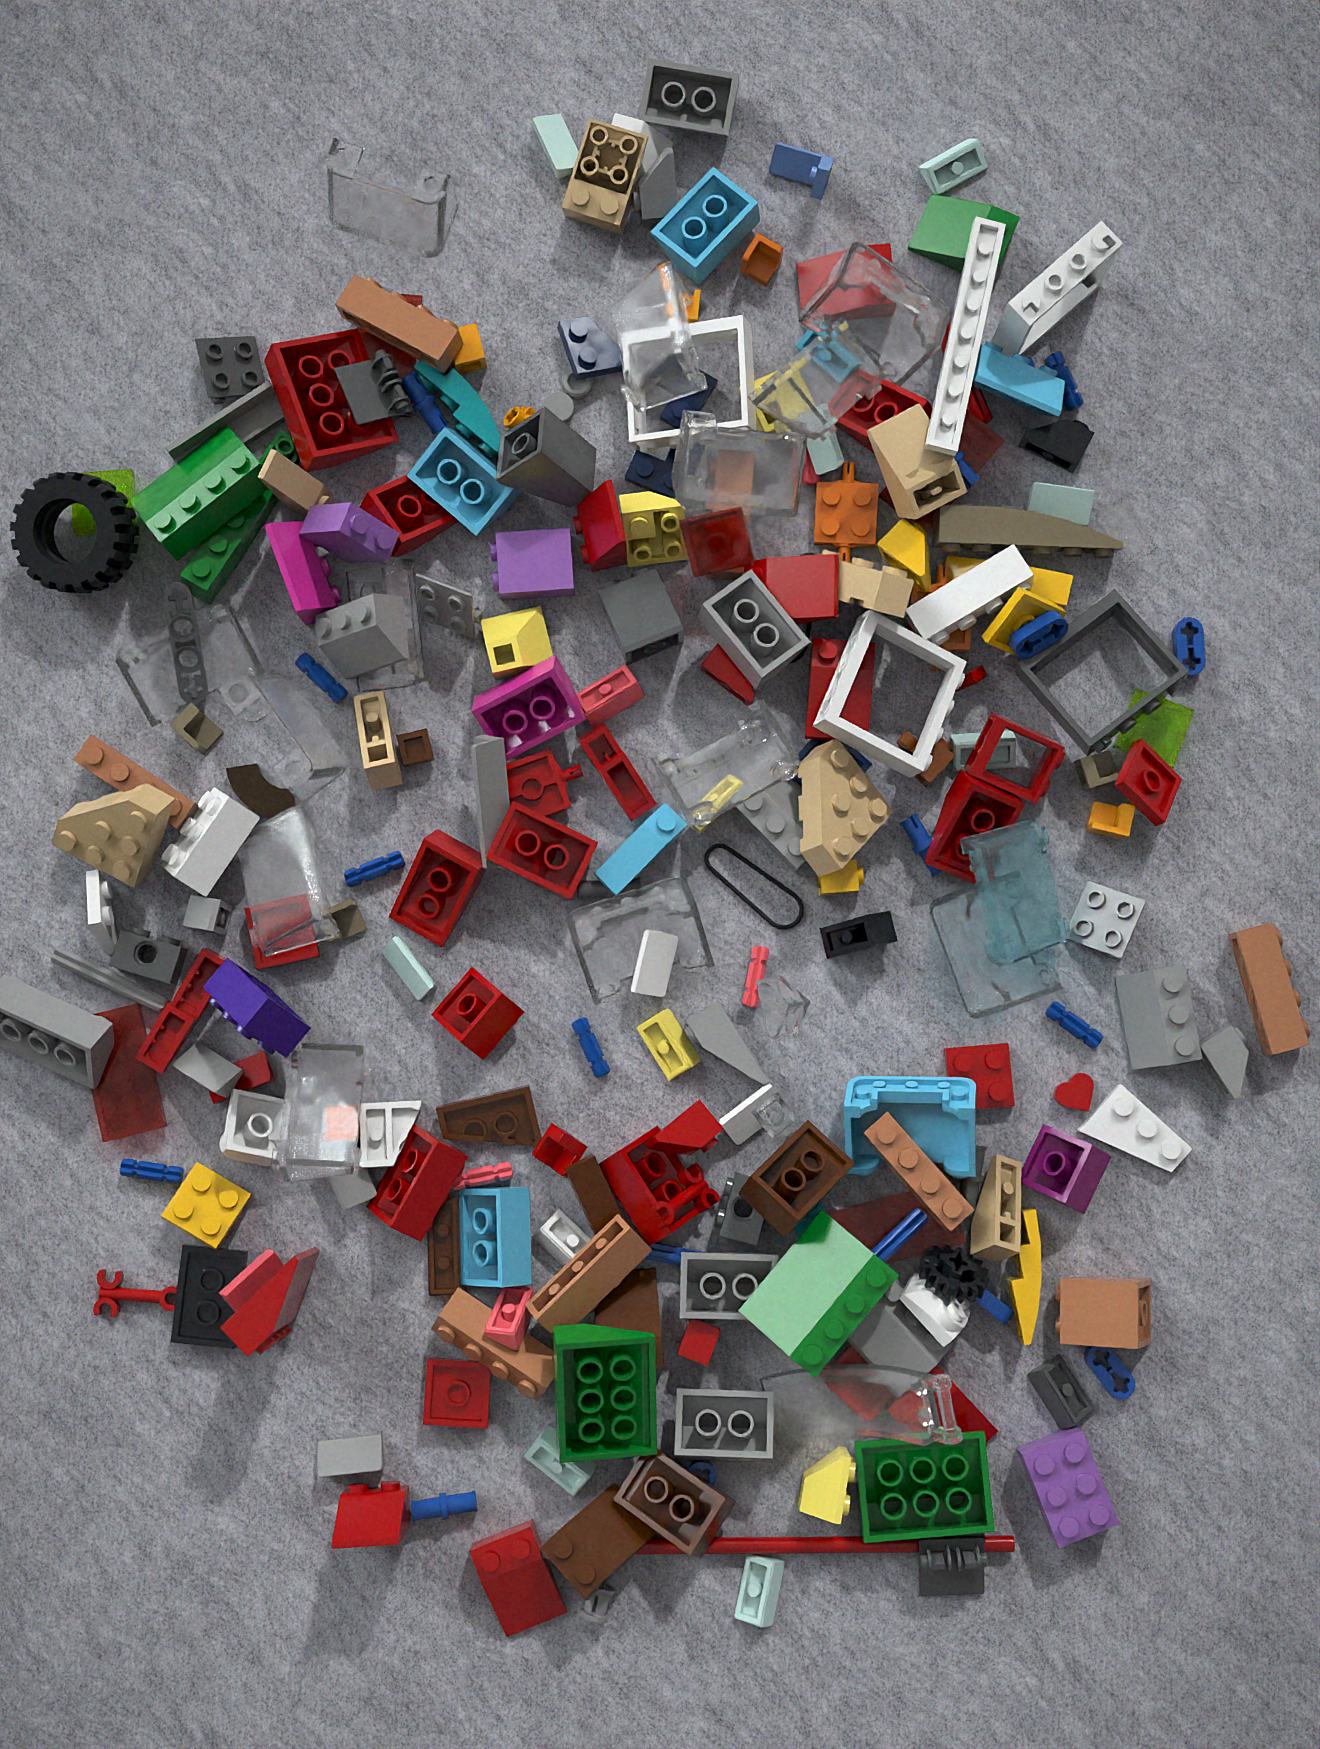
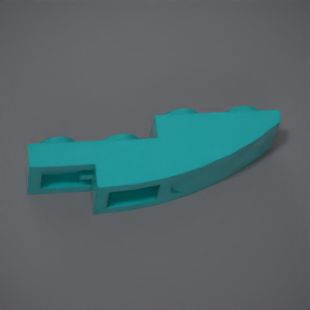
M419 360L414 366V370L417 371L428 392L430 393L433 390L441 397L439 401L451 412L456 409L452 414L456 425L454 429L466 440L472 438L479 444L478 449L487 458L492 460L495 457L498 460L500 434L494 419L478 393L454 368L444 377L435 368Z

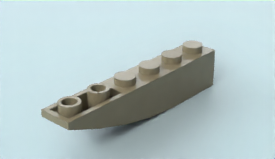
M942 505L933 510V547L942 548L944 553H958L961 551V548L972 549L974 554H989L991 550H1004L1014 544L1020 554H1022V551H1033L1034 556H1051L1052 552H1064V557H1081L1082 553H1094V558L1105 559L1112 558L1113 554L1123 549V542L1092 528L1034 511L1006 507Z

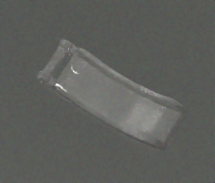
M838 1364L825 1365L816 1378L803 1368L774 1373L760 1378L762 1391L774 1392V1439L796 1444L800 1441L822 1437L862 1435L892 1438L920 1446L928 1445L933 1441L952 1445L963 1440L961 1428L956 1424L949 1390L952 1388V1383L948 1374L933 1375L887 1365ZM934 1391L937 1393L943 1426L940 1425Z

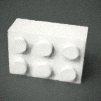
M215 787L211 792L207 791L198 803L199 810L193 818L190 817L184 822L180 829L181 836L175 845L170 844L162 855V860L164 861L161 864L171 875L205 897L260 819L259 816Z

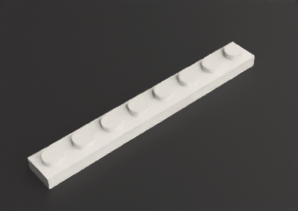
M977 216L973 221L924 449L955 456L958 452L1006 224Z

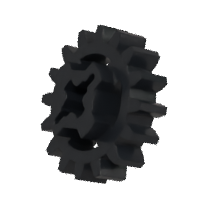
M945 1244L944 1249L937 1245L933 1246L932 1251L927 1249L918 1267V1270H920L919 1279L926 1280L924 1284L926 1288L933 1287L935 1289L934 1295L938 1296L942 1293L946 1301L956 1298L960 1304H963L965 1298L971 1303L975 1302L976 1297L981 1299L990 1280L987 1277L989 1270L982 1268V1260H974L971 1252L966 1254V1252L962 1251L961 1247L952 1250L948 1244Z

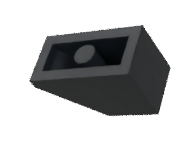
M1064 419L1026 431L1018 447L1073 474L1095 432L1089 430V427L1081 421Z
M890 911L867 914L819 928L827 959L898 941Z

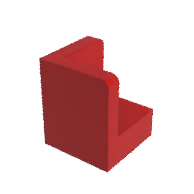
M551 1123L532 1152V1156L551 1167L564 1178H568L564 1168L579 1161L588 1147L571 1134Z
M689 1319L679 1343L677 1354L708 1366L720 1335V1329L698 1319Z

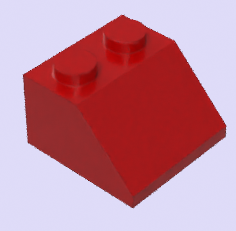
M471 967L431 1015L459 1042L484 1060L511 1027L516 1024L524 1011Z

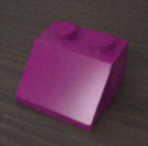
M1043 1124L1021 1169V1184L1085 1214L1111 1156L1092 1144Z

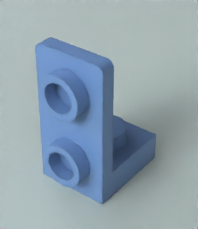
M777 142L774 146L769 172L813 186L810 197L822 200L828 185L834 158Z

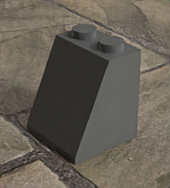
M544 407L501 435L496 481L502 485L571 508L580 501H583L594 490L597 449L548 408Z
M648 568L637 570L630 575V579L619 582L618 579L605 583L602 586V590L598 591L600 603L626 666L684 643L683 625L656 568L648 571Z

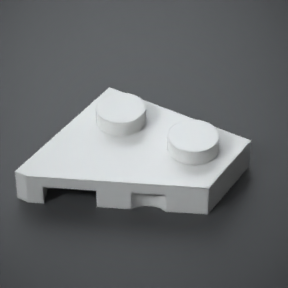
M99 869L86 871L88 925L106 954L110 955L113 954L118 940L110 900L113 898L112 886L109 880H104Z
M421 1100L359 1104L362 1169L395 1166L422 1107Z

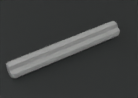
M57 947L52 954V963L158 1013L163 1011L169 1001L168 998L63 948Z

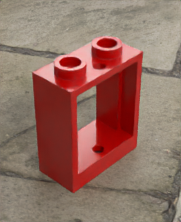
M991 711L964 769L968 774L1037 804L1039 798H1043L1049 790L1051 783L1049 778L1053 770H1057L1063 762L1065 756L1063 750L1065 747L1050 737ZM1005 728L1047 747L1027 787L985 769Z

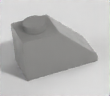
M672 147L664 149L639 180V191L633 192L635 211H640L642 219L663 218L678 203Z
M190 895L189 902H184L181 911V919L184 920L183 926L226 936L233 905L218 899Z
M1232 1025L1222 1026L1199 1041L1203 1058L1201 1061L1227 1100H1236L1241 1096L1249 1051L1245 1047L1247 1040L1238 1028H1233Z

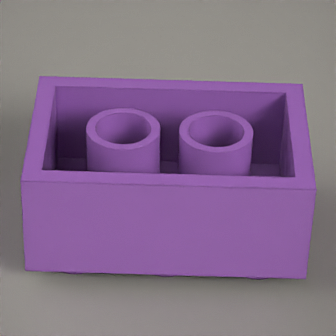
M1078 1426L1057 1431L1016 1448L1052 1541L1059 1548L1120 1524L1083 1430Z

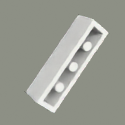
M1013 544L906 608V619L917 635L939 646L949 639L950 633L959 628L961 631L968 629L976 623V618L985 612L992 614L1003 607V602L1011 598L1018 587L1029 591L1033 584L1034 574Z

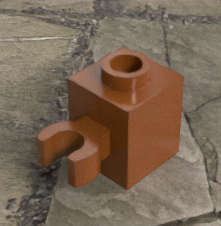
M906 730L896 743L904 751L913 755L918 741ZM940 738L930 753L933 758L928 769L914 776L926 788L955 757L951 752L953 750L951 745L943 738Z

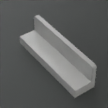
M266 381L167 445L165 449L175 463H178L224 425H227L243 444L248 446L286 421L274 387L270 381Z
M479 735L473 737L474 745L471 746L482 867L491 869L498 865L485 859L510 807L504 738Z

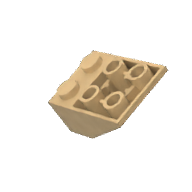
M589 118L562 204L565 217L623 234L632 206L633 192L636 189L648 136Z
M916 404L866 430L898 517L918 519L967 493L960 469L954 457L924 449L930 419L920 404Z

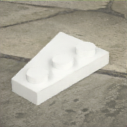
M1118 1084L1077 1130L1168 1172H1172L1192 1150L1185 1141L1122 1084Z

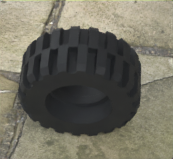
M67 471L66 473H51L48 475V479H37L33 482L34 490L26 488L20 495L24 501L22 504H15L13 513L17 514L15 522L10 521V531H15V539L10 541L12 549L18 550L20 553L16 557L21 567H29L27 575L33 580H38L42 586L48 589H56L58 592L92 593V591H102L109 588V583H117L123 577L120 571L130 569L133 561L129 557L131 553L137 554L139 545L134 544V536L140 535L139 526L133 525L132 519L137 517L133 508L126 507L125 504L129 500L123 493L116 492L115 485L108 481H103L96 476ZM74 503L82 504L89 510L94 518L97 531L92 551L85 559L78 563L67 561L60 554L54 539V528L59 515L65 508Z

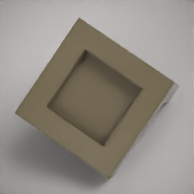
M192 703L169 725L203 755L223 735V730Z
M1109 750L1074 761L1083 791L1116 781L1119 776Z
M352 898L317 912L327 941L331 944L364 932L367 929L357 902Z

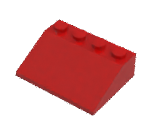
M358 328L273 343L264 359L302 467L307 473L338 466L399 442V437L391 417L357 426L335 374L334 368L370 360Z
M316 1247L293 1256L220 1327L247 1357L255 1352L259 1355L263 1354L277 1343L279 1344L292 1331L289 1325L297 1316L320 1252Z

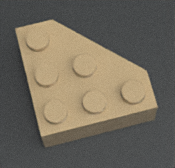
M823 549L822 554L839 555L838 600L851 604L854 602L864 608L904 618L914 580L907 578L908 572L883 565L882 571L873 569V562L853 557L852 563L840 560V553Z
M837 739L815 747L798 765V778L802 779V795L798 796L799 821L803 822V838L800 839V853L820 877L841 870L894 811L843 744Z
M143 784L129 791H119L102 796L94 801L88 802L87 800L77 803L58 820L51 844L135 888L153 870L175 798L149 784Z

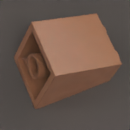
M1075 1276L1060 1278V1284L1056 1285L1055 1290L1056 1302L1060 1303V1316H1057L1055 1322L1056 1335L1060 1336V1344L1139 1349L1151 1343V1278Z

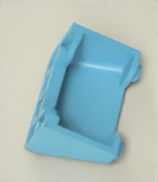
M858 1076L849 1080L844 1100L845 1152L855 1162V1165L847 1174L869 1176L878 1170L880 1162H884L862 1138L861 1134L888 1111L933 1163H944L945 1172L954 1178L976 1177V1084L973 1080L963 1077Z

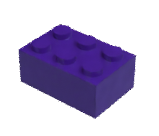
M226 958L203 986L212 996L208 1001L223 1012L222 1015L236 1026L235 1029L249 1040L252 1038L258 1041L257 1044L271 1055L277 1051L287 1058L311 1029L270 987L229 958Z

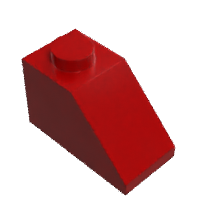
M717 643L701 663V671L746 706L750 707L754 700L753 686Z
M699 1099L644 1145L650 1150L692 1155L699 1149L705 1153L718 1142L715 1136L723 1130V1127Z

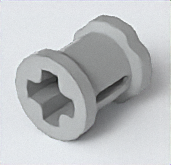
M604 1584L589 1600L585 1601L584 1608H581L579 1611V1616L591 1622L606 1623L608 1616L605 1615L610 1596H614L615 1589L610 1585Z

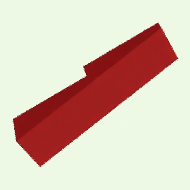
M202 948L171 1003L166 1004L135 1056L137 1060L161 1074L165 1073L210 1004L208 1000L212 996L203 986L226 960L225 957L209 948Z

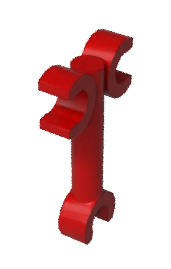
M698 1163L691 1165L677 1175L679 1182L684 1187H687V1189L669 1202L659 1201L648 1209L649 1214L655 1211L661 1214L662 1222L657 1225L659 1229L671 1224L674 1221V1213L692 1200H694L695 1207L700 1213H703L720 1201L718 1193L714 1189L708 1188L707 1181L703 1179V1170Z
M101 1269L97 1273L96 1279L101 1287L99 1290V1300L93 1306V1312L96 1316L102 1314L104 1303L111 1306V1317L118 1316L120 1304L117 1300L157 1303L166 1311L175 1310V1304L169 1303L167 1296L170 1292L177 1293V1286L172 1285L164 1288L162 1291L122 1288L118 1286L124 1279L123 1271L118 1270L115 1272V1279L112 1283L106 1280V1269Z

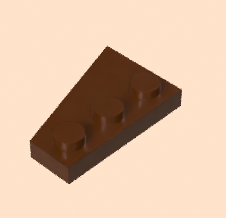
M530 1085L436 1107L443 1139L472 1142L486 1141L506 1145L520 1144L536 1147L542 1138Z

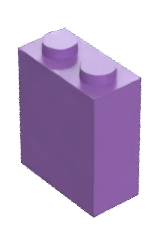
M352 502L310 506L299 532L305 538L346 563L388 561L400 534Z
M570 528L495 533L496 542L490 543L492 561H497L498 573H492L493 590L494 592L499 591L501 601L575 596Z

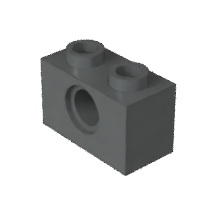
M133 926L131 932L120 930L109 966L177 985L188 949L179 947L180 940L162 935L161 941L149 938L150 931ZM153 946L156 950V958L151 963H146L143 957L144 951L148 947Z
M735 1172L734 1178L727 1177L723 1196L728 1197L725 1209L719 1208L715 1227L720 1228V1236L757 1246L764 1217L753 1207L747 1216L741 1217L735 1214L734 1204L739 1199H743L738 1193L750 1177Z

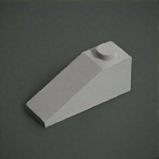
M719 1001L686 1020L689 1027L684 1029L693 1046L699 1043L702 1049L761 1085L769 1082Z

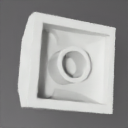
M233 1089L228 1107L225 1132L222 1134L219 1143L222 1153L232 1160L262 1166L284 1165L288 1161L294 1101Z
M913 1273L909 1277L899 1299L934 1338L945 1347L965 1327L970 1315L968 1308L970 1303L966 1298L963 1304H960L956 1298L946 1301L942 1293L938 1296L934 1295L935 1289L933 1287L926 1288L924 1286L926 1280L919 1279V1273Z

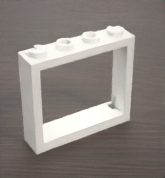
M1101 220L1008 302L991 343L1001 346L1003 348L1001 353L1012 357L1013 353L1022 356L1101 286L1123 242ZM1087 279L1092 286L1087 288L1082 281Z
M743 315L624 334L629 443L640 450V452L653 453L658 451V448L667 446L672 449L686 448L688 443L695 442L710 445L717 443V439L723 438L744 440L747 438V435L757 434L751 324ZM738 339L742 420L647 433L643 354Z
M869 609L856 620L813 727L911 778L921 772H925L932 762L933 756L930 753L943 734L944 729L941 726L944 718L953 709L954 701L952 698L955 690L959 689L964 681L965 674L963 670L967 662ZM873 633L946 672L913 755L839 717Z

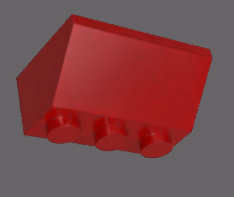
M414 1124L395 1166L388 1167L376 1188L377 1196L370 1199L366 1208L390 1228L421 1242L425 1234L432 1228L434 1218L441 1205L447 1201L449 1190L454 1181L463 1172L468 1156L451 1144Z
M658 1125L599 1163L605 1179L649 1246L673 1233L700 1213L695 1207L694 1200H692L674 1213V1221L662 1229L657 1227L662 1222L661 1214L658 1211L652 1214L648 1213V1209L659 1201L669 1202L687 1189V1187H684L679 1182L677 1177L678 1174L686 1169L676 1153L650 1150L644 1145L661 1131Z

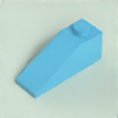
M664 803L594 873V876L616 897L682 834L687 824Z

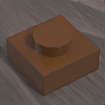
M427 728L396 735L404 767L435 760Z

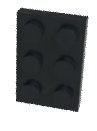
M182 1245L171 1334L172 1343L229 1349L237 1348V1345L220 1328L235 1312L219 1292L247 1268L248 1251L226 1248L214 1250L206 1246Z

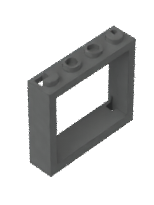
M1114 589L1069 623L1067 633L1063 638L1034 656L1020 660L1016 665L1015 674L1085 755L1089 756L1094 751L1100 753L1112 743L1111 738L1117 733L1121 732L1123 735L1130 731L1137 724L1136 719L1145 713L1148 716L1156 711L1162 704L1160 701L1167 695L1174 697L1186 686L1185 681L1189 671ZM1113 615L1169 679L1090 738L1035 674Z

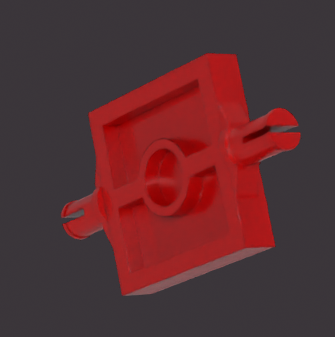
M551 748L507 763L510 805L512 801H515L546 817L572 808L567 795L566 782L584 777L580 764L562 771L554 759Z

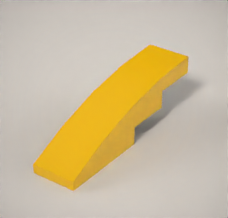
M946 556L945 565L950 566L949 582L986 560ZM1029 567L1034 574L1033 584L1029 591L1065 608L1068 603L1073 575Z
M1032 1208L1021 1210V1228L1024 1242L1020 1243V1253L1014 1255L1018 1276L1006 1278L1012 1309L1015 1312L1014 1319L1019 1342L1023 1345H1029L1032 1342L1039 1310L1042 1279L1041 1241L1036 1209Z

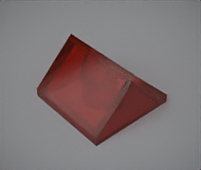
M741 506L679 520L694 578L755 564L747 519Z

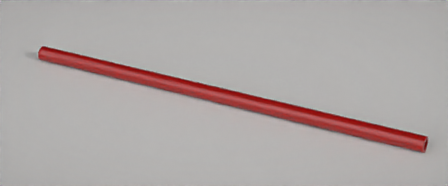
M1013 1535L984 1536V1552L1015 1551ZM861 1536L714 1537L704 1554L919 1553V1539L864 1543ZM942 1536V1537H931V1538L972 1537V1536ZM652 1538L635 1555L686 1553L666 1538Z

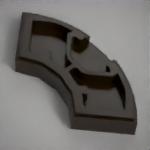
M257 763L226 768L227 776L234 792L250 809L273 820L298 821L293 789L278 788L270 784L263 777Z

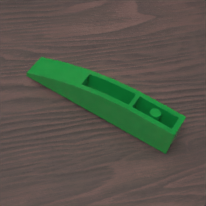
M279 430L259 459V463L263 466L270 450L273 449L298 465L300 458L292 436ZM270 489L266 490L201 543L179 575L181 582L191 588L193 596L209 605L212 604L275 507L278 498Z

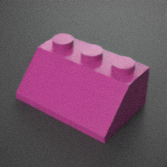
M304 521L268 523L264 527L295 612L306 626L316 623L315 615L336 608L339 603L343 602L337 586H331L327 575L332 574L327 558L326 556L320 558L317 550L319 546L299 534Z
M556 655L479 694L474 698L472 713L486 735L504 738L506 761L586 719L572 681Z

